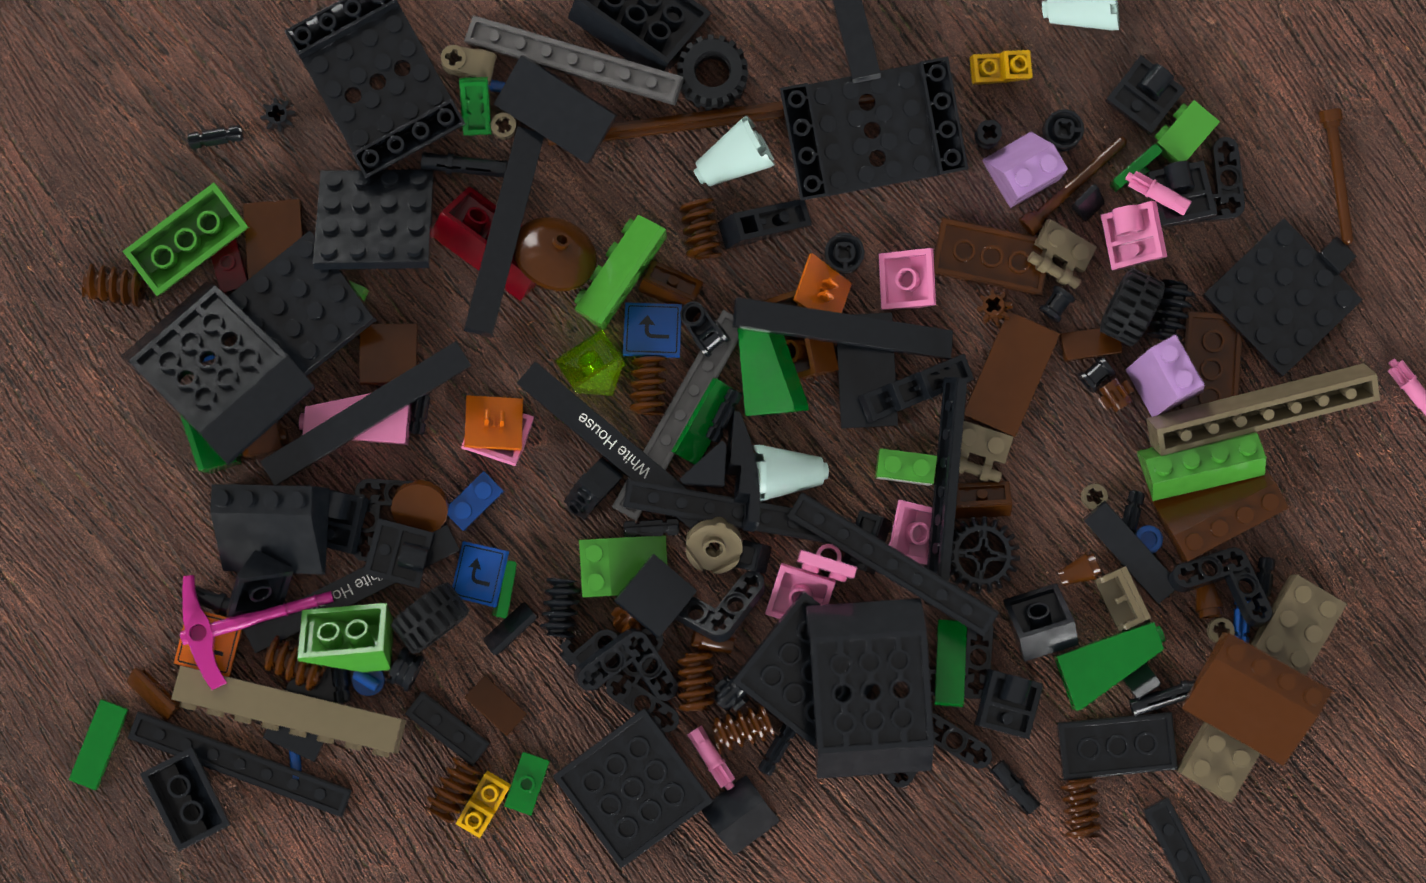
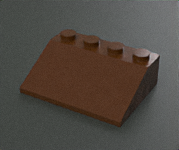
M1266 468L1265 475L1156 501H1152L1147 484L1142 486L1182 562L1192 560L1289 508L1276 482Z
M1222 632L1181 709L1284 766L1318 718L1332 690L1233 634Z

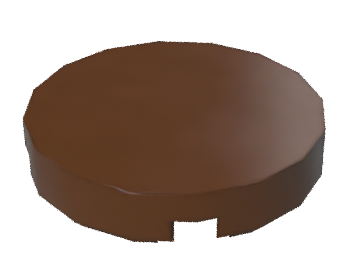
M414 480L413 483H405L400 486L394 494L391 505L392 515L397 523L429 532H434L441 528L446 521L449 510V503L443 490L434 483L424 480Z

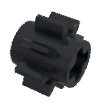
M275 97L273 104L269 106L263 104V107L266 109V115L260 116V119L264 122H270L267 125L268 131L271 132L274 128H277L281 134H284V129L288 126L291 128L295 127L291 120L292 117L297 116V113L293 110L288 111L291 105L288 100L282 105ZM277 111H281L284 115L280 116V121L277 122L273 117L277 116Z
M726 675L714 686L715 690L718 691L714 698L724 710L729 711L733 707L735 711H738L750 698L746 696L747 693L732 682L733 678Z

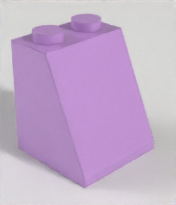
M1029 132L982 160L1010 209L1058 182L1068 170L1054 144L1033 132Z
M1176 335L1150 348L1125 369L1151 417L1164 414L1204 392V384Z

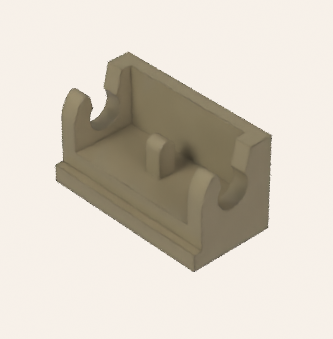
M1126 566L1117 568L1094 580L1119 632L1151 619Z

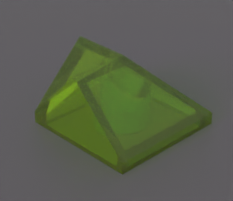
M602 329L555 360L575 392L581 394L613 396L621 369L626 366L624 360Z

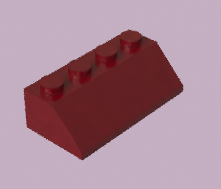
M469 186L441 211L431 231V236L479 271L496 205ZM513 255L504 290L521 301L536 284L522 273Z

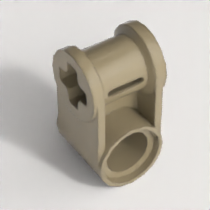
M449 45L441 53V65L443 70L450 75L463 78L488 77V83H491L497 55L486 50ZM453 55H457L459 60L455 63V66H451L448 60Z

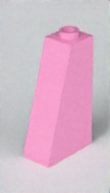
M369 394L306 406L305 413H301L299 417V430H303L302 435ZM412 403L351 441L409 445Z

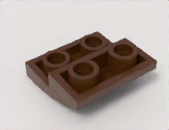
M371 324L360 333V385H385L418 365L417 324Z

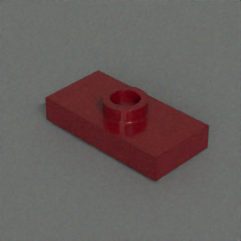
M237 238L211 256L219 288L224 294L235 291L248 280Z

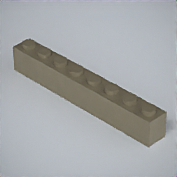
M1363 363L1149 417L1146 420L1150 445L1162 456L1379 401L1377 373Z
M180 666L172 700L180 701L179 707L196 711L197 706L207 708L206 714L223 717L224 712L235 715L234 720L251 724L252 719L262 721L261 727L278 731L279 726L290 728L289 734L305 738L308 732L318 735L317 741L334 744L335 739L345 741L344 747L361 751L362 746L373 748L372 754L389 758L390 753L398 754L406 724L404 719L223 676L227 682L226 684L211 690L200 670Z

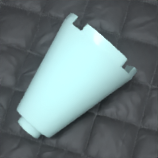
M1118 0L1042 1L1043 18H1049V23L1111 31L1119 30Z
M746 115L740 119L695 162L697 168L694 169V173L701 184L706 182L710 187L775 165L772 153L764 138L756 130L753 131L752 128L756 126L749 116Z
M760 444L752 445L753 450H755L754 455L758 470L760 502L821 486L824 480L828 479V464L823 462L822 457Z

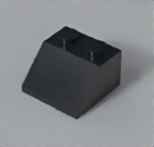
M1057 583L1003 599L1013 636L1024 662L1079 645L1075 621Z

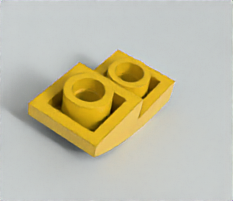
M1030 50L1003 51L1000 54H973L970 56L972 85L1013 82L1033 78Z
M487 770L458 818L456 825L481 838L509 791L511 784Z

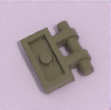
M1048 219L1034 243L1035 246L1043 251L1041 255L1033 251L1027 261L1035 265V269L1041 273L1047 272L1055 277L1056 282L1061 285H1069L1076 289L1081 279L1073 275V270L1085 272L1097 247L1055 221ZM1053 256L1064 262L1062 268L1052 263Z
M964 421L959 473L967 472L979 476V480L985 482L991 480L999 483L1002 472L992 469L994 461L1005 464L1013 436ZM969 453L985 458L983 466L967 461Z

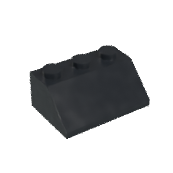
M193 747L140 773L178 852L231 825Z

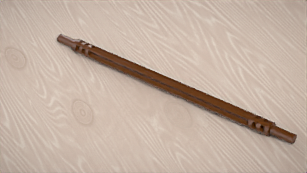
M862 95L859 99V105L875 103L871 95ZM782 101L619 122L612 124L603 142L734 125L746 115L753 122L785 118ZM548 139L549 146L557 145Z

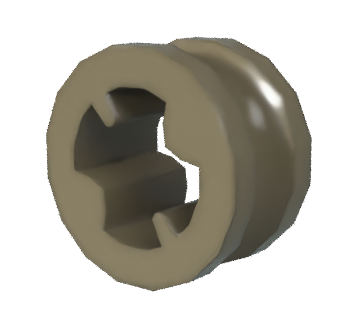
M503 112L494 116L491 122V129L497 138L508 140L516 134L517 123L513 116ZM503 119L509 120L510 131L507 132L505 130V133H500L497 123L499 121L504 123Z
M1091 484L1082 490L1080 498L1086 508L1094 510L1104 500L1107 502L1108 494L1106 489L1100 484ZM1090 489L1101 493L1102 497L1098 498L1100 503L1097 505L1094 501L1089 502L1087 500V496L1090 495L1088 493Z
M1215 618L1208 623L1206 632L1211 641L1217 643L1219 640L1218 634L1213 632L1214 626L1219 627V622L1223 623V628L1227 629V633L1234 635V626L1228 619Z

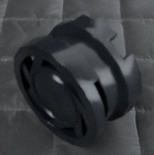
M1068 109L1057 110L1049 116L1043 125V139L1054 144L1058 152H1067L1073 149L1082 139L1084 123L1074 111Z
M843 232L836 234L826 244L824 252L826 264L839 274L853 273L859 268L864 259L863 243L852 233Z
M404 646L390 670L389 675L391 677L387 678V683L391 685L398 684L403 687L404 691L408 692L422 668L425 656L421 654L416 657L415 654H412Z

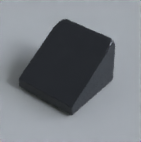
M1092 185L1072 205L1071 209L1085 222L1105 203L1099 188L1096 185Z
M1338 236L1318 253L1337 275L1356 257Z
M743 540L740 560L735 567L765 574L772 547Z
M1147 663L1123 679V682L1135 699H1140L1161 685V682Z

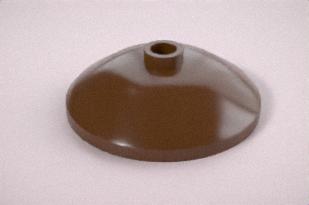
M541 217L527 222L520 228L514 258L519 269L532 282L549 290L570 291L583 286L591 278L596 268L597 255L590 238L579 227L560 218Z

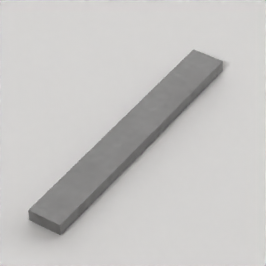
M474 15L464 40L466 44L515 59H519L521 55H524L542 67L674 106L684 81L683 76Z
M725 310L722 311L717 322L724 328L731 340L728 343L723 342L711 351L712 355L706 357L700 350L643 451L664 470L667 469L675 455L672 449L713 377H719L739 341L738 328L732 327L733 315ZM625 483L612 507L637 521L642 513L641 510L622 507L626 489Z

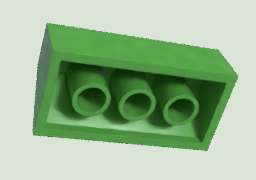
M213 182L123 250V253L155 295L159 297L249 229V227L224 191Z
M640 215L635 220L631 218L628 220L621 231L625 235L619 244L614 242L605 255L608 257V260L603 267L600 265L596 267L590 278L593 282L587 291L582 289L574 300V303L577 304L574 308L575 311L602 330H605L667 239L665 228Z
M1256 432L1162 456L1153 447L1137 451L1152 501L1265 475L1266 455Z

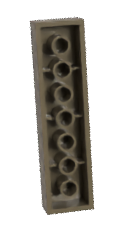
M1297 574L1289 575L1271 606L1272 616L1270 620L1258 628L1250 645L1306 676L1347 604ZM1203 722L1178 765L1176 772L1224 801L1232 803L1260 753L1210 724Z

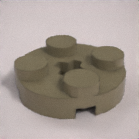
M715 517L702 521L687 533L686 556L696 569L703 571V569L712 570V574H720L731 570L738 564L743 548L742 536L738 529L728 523L725 518ZM709 543H719V550L717 551L714 548L708 549L707 547Z

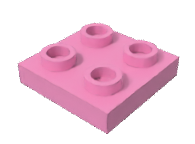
M1156 201L1113 209L1110 213L1101 215L1112 270H1120L1167 257Z
M833 544L822 545L815 554L801 550L797 562L802 564V570L818 574L819 569L829 572L828 578L843 583L846 582L847 578L854 579L857 567L841 563V551ZM827 548L832 549L836 553V560L820 556L821 552Z

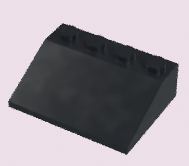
M574 0L568 18L626 60L669 72L680 58L682 51L686 50V46L694 39L712 12L695 0Z
M212 484L210 513L223 571H240L254 550H257L292 567L295 574L326 575L330 488Z

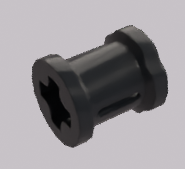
M985 120L980 123L974 135L976 144L982 149L989 150L994 148L1002 137L1001 125L995 120ZM990 129L994 133L992 137L986 140L983 137L984 133Z
M1054 285L1052 288L1054 292L1047 302L1039 307V310L1053 321L1059 323L1062 319L1060 317L1062 313L1076 299L1063 288Z
M1101 356L1095 359L1096 362L1085 372L1080 371L1077 374L1082 384L1091 393H1095L1097 387L1108 377L1112 378L1116 375L1113 368Z

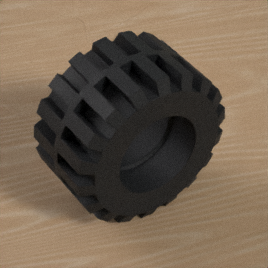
M714 34L707 35L708 38L702 39V36L696 38L694 44L690 42L686 46L685 52L682 51L680 61L677 64V75L684 78L681 92L685 94L688 102L692 101L694 106L699 109L701 106L705 107L706 111H711L712 108H717V110L724 109L726 105L732 106L734 101L740 99L743 95L748 78L747 59L744 58L742 49H738L733 40L728 42L726 37L721 35L719 38H714ZM709 59L720 60L729 68V78L720 86H705L696 78L697 67Z
M1134 267L1130 269L1122 278L1105 310L1100 323V332L1130 347L1135 345L1143 336L1161 302L1165 283Z
M449 582L442 583L401 612L394 619L391 627L412 654L418 653L466 618L470 609Z

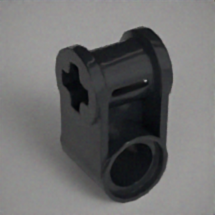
M691 301L682 307L680 312L681 320L693 336V340L706 357L711 356V351L723 342L728 343L731 340L713 314L699 302ZM701 312L699 320L693 322L695 315Z

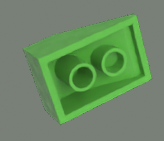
M666 536L579 540L582 598L618 596L653 554L668 565Z
M387 603L302 610L298 660L300 662L358 672L391 670L394 629L391 625L394 620Z

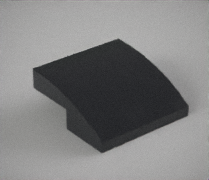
M653 554L634 578L628 582L614 602L658 638L683 610L697 590Z

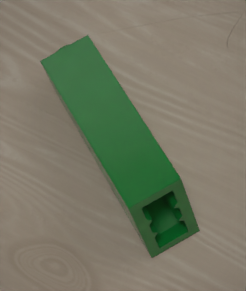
M738 328L745 416L808 411V402L784 335Z
M1148 622L1054 655L1053 657L1072 710L1078 711L1083 709L1163 651L1162 643L1165 642V636L1161 627L1156 626L1155 622Z

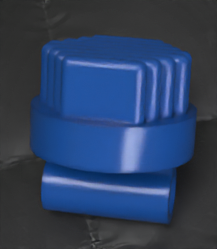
M354 671L352 676L353 687L361 695H375L385 685V674L383 671Z

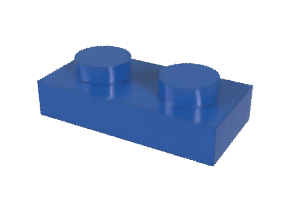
M483 471L449 504L447 515L462 531H465L505 491Z

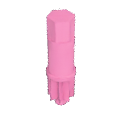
M1138 171L1135 174L1129 172L1125 180L1130 182L1128 185L1130 188L1142 193L1146 198L1149 197L1182 215L1186 213L1192 202L1179 195V193L1158 183L1156 179L1153 180Z
M1394 358L1388 363L1391 367L1388 370L1389 374L1397 382L1400 389L1406 392L1414 404L1426 416L1425 388L1403 360L1397 362Z
M702 725L687 734L719 787L725 786L727 791L733 788L734 784L732 781L735 780V777Z

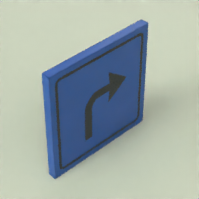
M625 302L623 356L680 358V312L682 304Z
M463 541L452 585L460 598L470 602L497 607L509 551Z

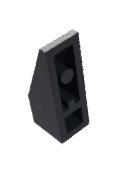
M800 199L733 213L718 222L725 249L752 244L812 225L805 200L800 201Z

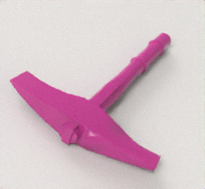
M183 576L182 611L185 630L180 631V639L183 645L189 644L203 678L211 690H214L227 683L216 663L214 652L215 636L334 602L331 591L318 595L314 594L311 597L211 623L201 609L195 588V576Z

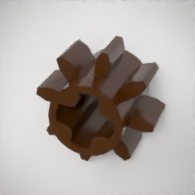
M991 289V295L987 297L980 296L983 306L977 307L978 313H986L983 317L984 323L989 322L991 319L999 326V320L1003 318L1010 319L1007 309L1013 308V304L1011 302L1004 303L1007 298L1006 292L1001 293L999 296ZM999 303L1001 309L999 311L993 310L991 312L989 306L991 304L996 306Z
M1116 377L1099 389L1103 396L1098 401L1105 410L1112 407L1116 413L1133 401L1129 394L1134 389L1128 380L1120 383Z
M619 605L611 612V615L615 617L613 619V626L620 633L630 628L641 630L644 627Z

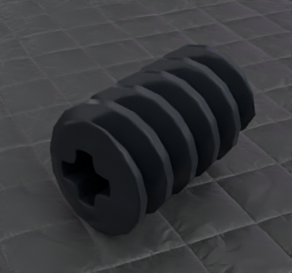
M1162 279L1161 281L1165 283L1166 287L1162 297L1164 299H1161L1158 306L1161 310H1156L1153 316L1158 321H1151L1149 327L1155 332H1148L1147 336L1165 341L1176 335L1178 340H1183V337L1176 332L1177 330L1186 329V326L1179 321L1180 319L1189 318V315L1182 310L1183 308H1192V304L1185 299L1186 297H1195V293L1190 291L1188 285L1182 282Z
M546 578V582L553 585V588L544 591L552 599L543 601V605L550 608V611L542 612L541 614L542 617L549 620L547 623L540 624V628L547 631V634L543 635L575 638V634L568 631V628L577 625L569 617L578 615V611L571 608V605L579 604L580 600L572 596V594L581 592V588L574 585L575 582L579 581Z

